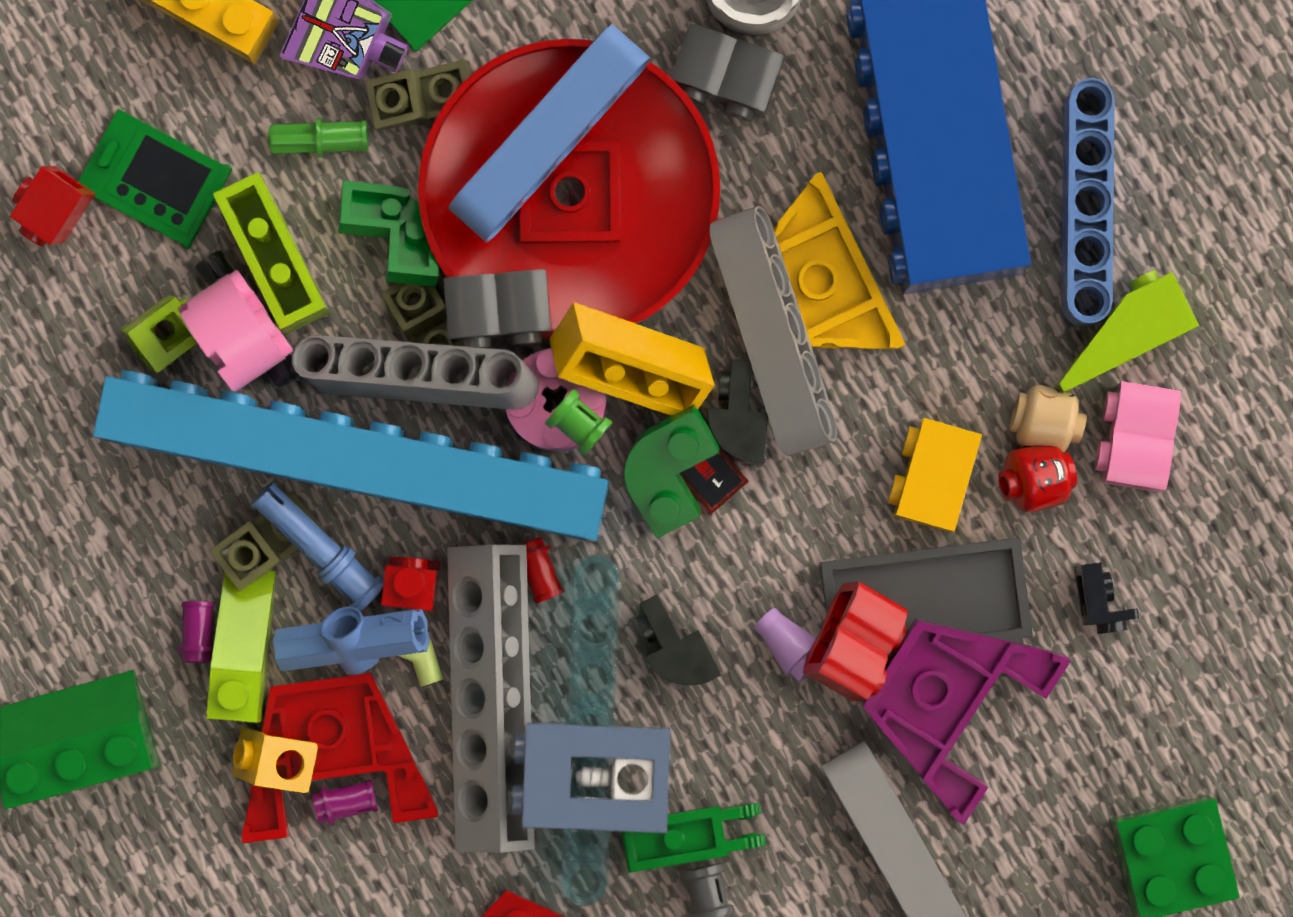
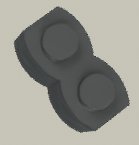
M690 23L671 78L689 96L693 104L703 106L706 99L716 101L725 105L723 111L725 114L739 120L751 122L753 116L765 117L784 64V56L767 48L737 40L718 31Z
M546 269L444 278L448 338L451 342H460L462 347L488 349L491 348V339L511 337L512 346H528L541 344L542 335L552 334L548 273Z

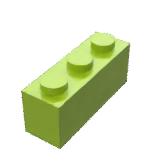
M256 172L213 193L279 329L287 335L330 314L327 304L262 175Z

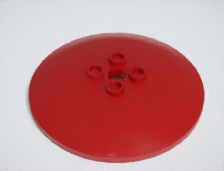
M555 39L527 44L492 59L476 70L448 98L437 115L428 134L419 169L418 197L422 225L430 249L446 277L546 269L548 273L552 334L573 302L635 324L648 319L664 308L681 292L701 265L711 243L710 224L717 220L720 206L719 165L709 130L700 112L682 88L659 67L649 62L634 82L489 242L483 241L448 210L449 205L462 188L594 42L586 39ZM566 179H574L580 182L585 190L581 202L574 206L561 204L555 196L559 183ZM552 334L542 335V338L550 339Z

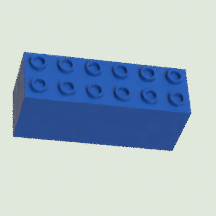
M849 0V9L846 10L850 39L859 38L861 48L857 50L858 58H854L857 84L859 88L867 87L869 99H866V107L862 109L867 137L876 136L878 148L874 149V156H871L875 186L884 185L886 199H883V205L879 206L881 226L884 235L892 234L895 248L891 249V254L888 255V267L892 284L901 283L902 295L1020 276L1031 266V259L986 0Z

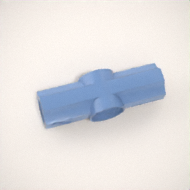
M355 607L339 608L330 613L322 623L276 629L272 641L275 651V662L281 671L339 664L341 669L348 674L362 673L372 668L379 658L427 652L430 641L427 628L428 621L421 609L363 617L360 610Z

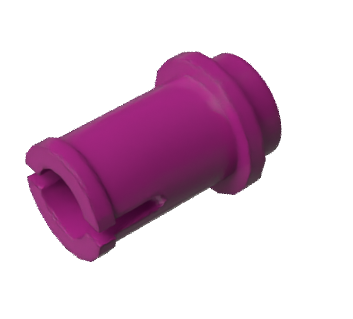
M183 601L181 602V607H183L182 647H177V652L182 653V663H211L213 653L212 622L214 602Z
M371 780L327 791L325 786L321 787L322 792L312 794L319 824L329 822V826H334V820L378 811Z

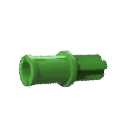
M322 117L316 118V123L272 124L269 126L268 131L269 149L273 154L317 153L318 158L324 157V152H368L367 120H362L361 122H323Z

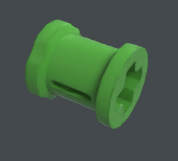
M573 389L547 419L545 425L550 429L556 426L579 446L578 451L585 456L613 422L607 417L602 419L579 400L580 393Z

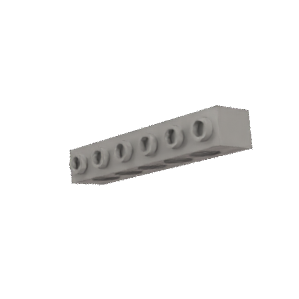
M526 545L447 547L455 852L503 853L535 849L534 828L522 827V816L513 815L514 784L524 785V764H515L516 733H526V723L531 722Z

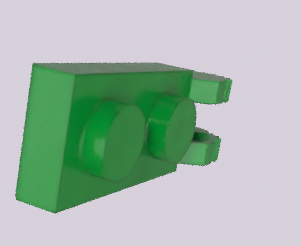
M749 803L721 809L717 805L667 814V833L621 831L628 873L728 856L727 852L767 845L765 834H758L757 832L743 834L741 837L725 840L722 821L754 818L756 815L761 814L760 803Z

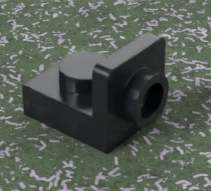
M1101 562L1074 566L1083 626L1096 625L1097 634L1128 630L1126 620L1139 619L1138 608L1108 611L1107 602L1114 601V587L1110 572H1103Z

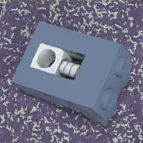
M527 722L526 733H516L515 764H524V785L514 784L513 815H521L522 827L667 833L671 729L661 727L583 725L564 722ZM572 757L613 758L612 764H609V767H606L605 764L603 767H596L595 763L593 767H587L584 763L582 768L576 771L575 763L572 764ZM628 764H637L647 773V783L639 792L628 793L618 785V773L621 768ZM573 766L577 790H579L580 785L587 787V790L590 787H597L598 791L600 788H607L608 791H611V797L570 796Z

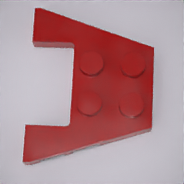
M373 673L270 686L262 733L315 743L318 749L311 781L384 771L387 775L393 823L439 817L438 807ZM295 750L283 752L276 761V771L283 779L295 777L302 766L301 757ZM251 784L249 805L241 835L242 844L288 838L289 828L284 790Z

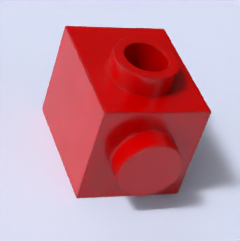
M41 166L34 179L31 177L25 179L15 192L12 201L17 205L9 217L22 225L18 231L31 242L42 247L46 243L50 245L62 244L66 241L96 193L57 166Z

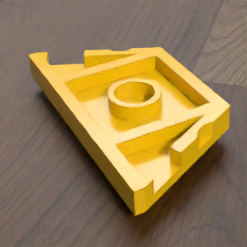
M822 171L815 174L774 227L812 348L898 350L906 344Z

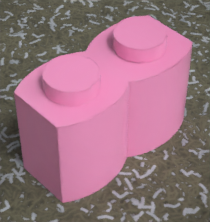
M1124 381L1116 385L1115 392L1107 391L1103 405L1102 421L1110 422L1107 442L1099 441L1095 457V470L1102 471L1101 483L1159 493L1166 491L1179 416L1181 391Z

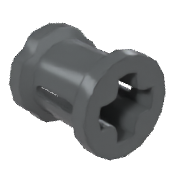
M723 863L680 872L682 881L687 882L693 912L689 914V917H723L735 913L734 906L727 903L721 873L724 872Z

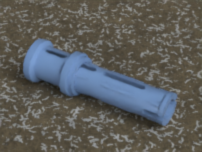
M274 481L259 492V498L253 499L251 506L256 508L318 568V579L323 584L330 583L350 602L349 607H355L361 611L383 589L384 579L381 576L374 577L354 558L355 551L350 546H339L277 487Z

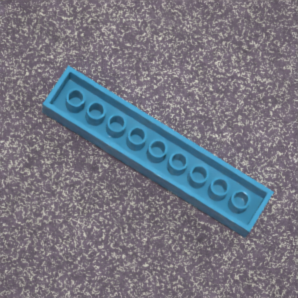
M127 370L121 371L120 379L105 377L93 433L94 437L104 441L598 543L610 485L609 480L600 478L602 472L600 468L571 463L569 471L551 468V458L521 452L519 461L502 458L503 451L501 448L471 442L469 451L453 448L454 441L450 437L428 432H421L418 441L404 438L405 431L401 430V427L371 421L369 430L355 428V420H352L349 416L321 411L319 420L305 417L306 410L301 409L300 406L271 401L270 410L256 407L257 400L251 399V396L221 390L220 399L207 397L208 390L202 389V386L172 380L170 389L158 387L159 380L152 378L150 375Z

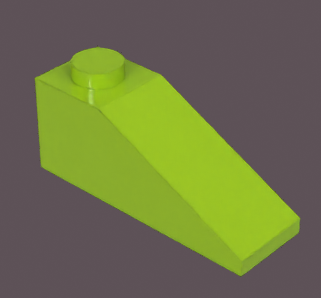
M1153 270L1130 281L1128 284L1132 292L1120 298L1054 385V388L1062 393L1069 391L1198 327L1199 324L1173 272L1159 278L1156 270Z
M269 571L242 591H239L228 575L224 573L210 667L206 719L256 723L264 721L276 571Z

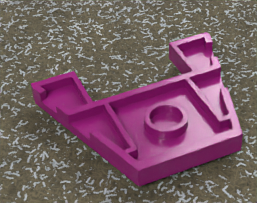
M915 618L903 642L886 663L887 677L883 687L876 695L870 696L868 700L862 701L861 704L901 754L906 757L930 789L944 803L953 817L964 825L989 787L984 781L946 759V756L1002 672L1047 699L1071 660L1062 653Z

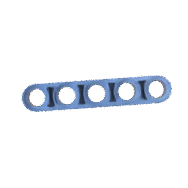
M610 25L462 188L449 205L448 210L483 241L489 242L647 66L651 57L616 26Z
M1096 78L1083 79L1078 82L1066 97L1063 107L1061 307L1067 321L1074 326L1082 328L1091 327L1104 319L1111 310L1113 301L1115 100L1109 85ZM1086 92L1095 95L1101 104L1100 113L1094 116L1082 113L1077 107V95ZM1082 142L1094 144L1100 151L1099 164L1089 166L1080 162L1076 155L1077 144ZM1079 192H1091L1098 198L1100 209L1097 215H1084L1078 210L1075 199ZM1088 241L1097 247L1099 260L1096 265L1087 266L1078 261L1075 256V246L1078 242ZM1078 291H1090L1098 299L1099 307L1094 316L1082 315L1076 309L1074 299Z

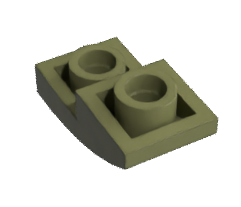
M463 59L420 71L409 69L366 80L365 84L375 129L383 130L435 120L448 98L472 75L470 61Z
M398 283L381 293L408 342L461 346L460 342H451L448 338L446 305L434 286Z
M291 491L286 495L323 530L295 491ZM261 514L253 521H248L212 548L210 553L237 589L242 591L299 550Z

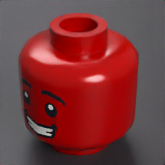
M1028 446L1014 449L1007 455L1004 470L998 474L1000 491L1006 500H1012L1015 506L1022 512L1032 513L1064 504L1070 497L1071 489H1074L1077 485V472L1074 461L1067 451L1063 453L1060 448L1055 446Z

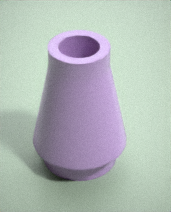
M776 608L771 609L757 622L754 629L760 634L786 677L792 675L800 683L808 677L803 674V668L816 637L783 616Z

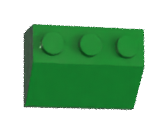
M135 670L0 707V795L4 810L161 767Z

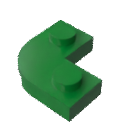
M343 180L338 233L388 239L386 282L436 287L439 265L430 249L423 229L419 202L410 198L411 190L392 185Z
M695 404L642 432L636 438V442L626 460L624 476L628 493L656 539L700 517L701 508L680 473L719 453L720 445Z

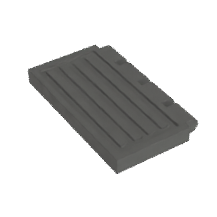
M1020 537L820 562L826 614L842 584L859 581L908 610L905 621L907 631L916 618L1024 644L1023 638L1033 637ZM890 651L887 657L888 660L894 651Z

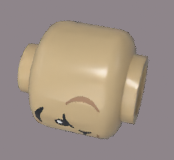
M1036 384L1026 394L1019 392L1013 407L1009 431L1016 432V440L1022 447L1037 445L1055 446L1064 453L1068 449L1070 442L1080 443L1087 415L1078 413L1079 401L1073 393L1067 391L1062 393L1058 389Z

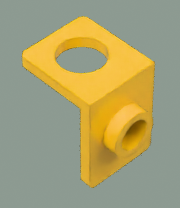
M242 727L233 753L232 776L256 786L307 793L310 789L318 747L312 742L271 736L252 728ZM287 750H295L302 760L299 773L291 779L281 778L276 771L278 757Z

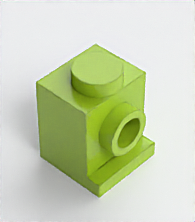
M168 294L131 323L119 329L148 370L159 373L197 344L177 309L188 301L187 298L184 297L178 301L175 296ZM167 320L172 327L171 334L167 338L160 339L155 333V327L160 321Z

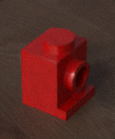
M390 556V564L385 565L381 606L436 611L441 561Z

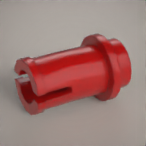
M542 536L521 544L526 545L527 583L533 595L534 603L537 604L564 593L565 590L560 584L548 554V550L552 549L551 545L545 546Z

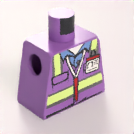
M304 0L279 57L360 79L364 78L367 74L371 62L397 73L405 59L409 45L384 34L392 14L373 0Z

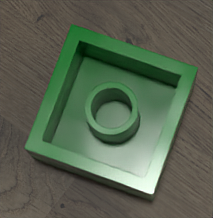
M1202 796L1109 818L1132 917H1163L1240 898L1216 798Z

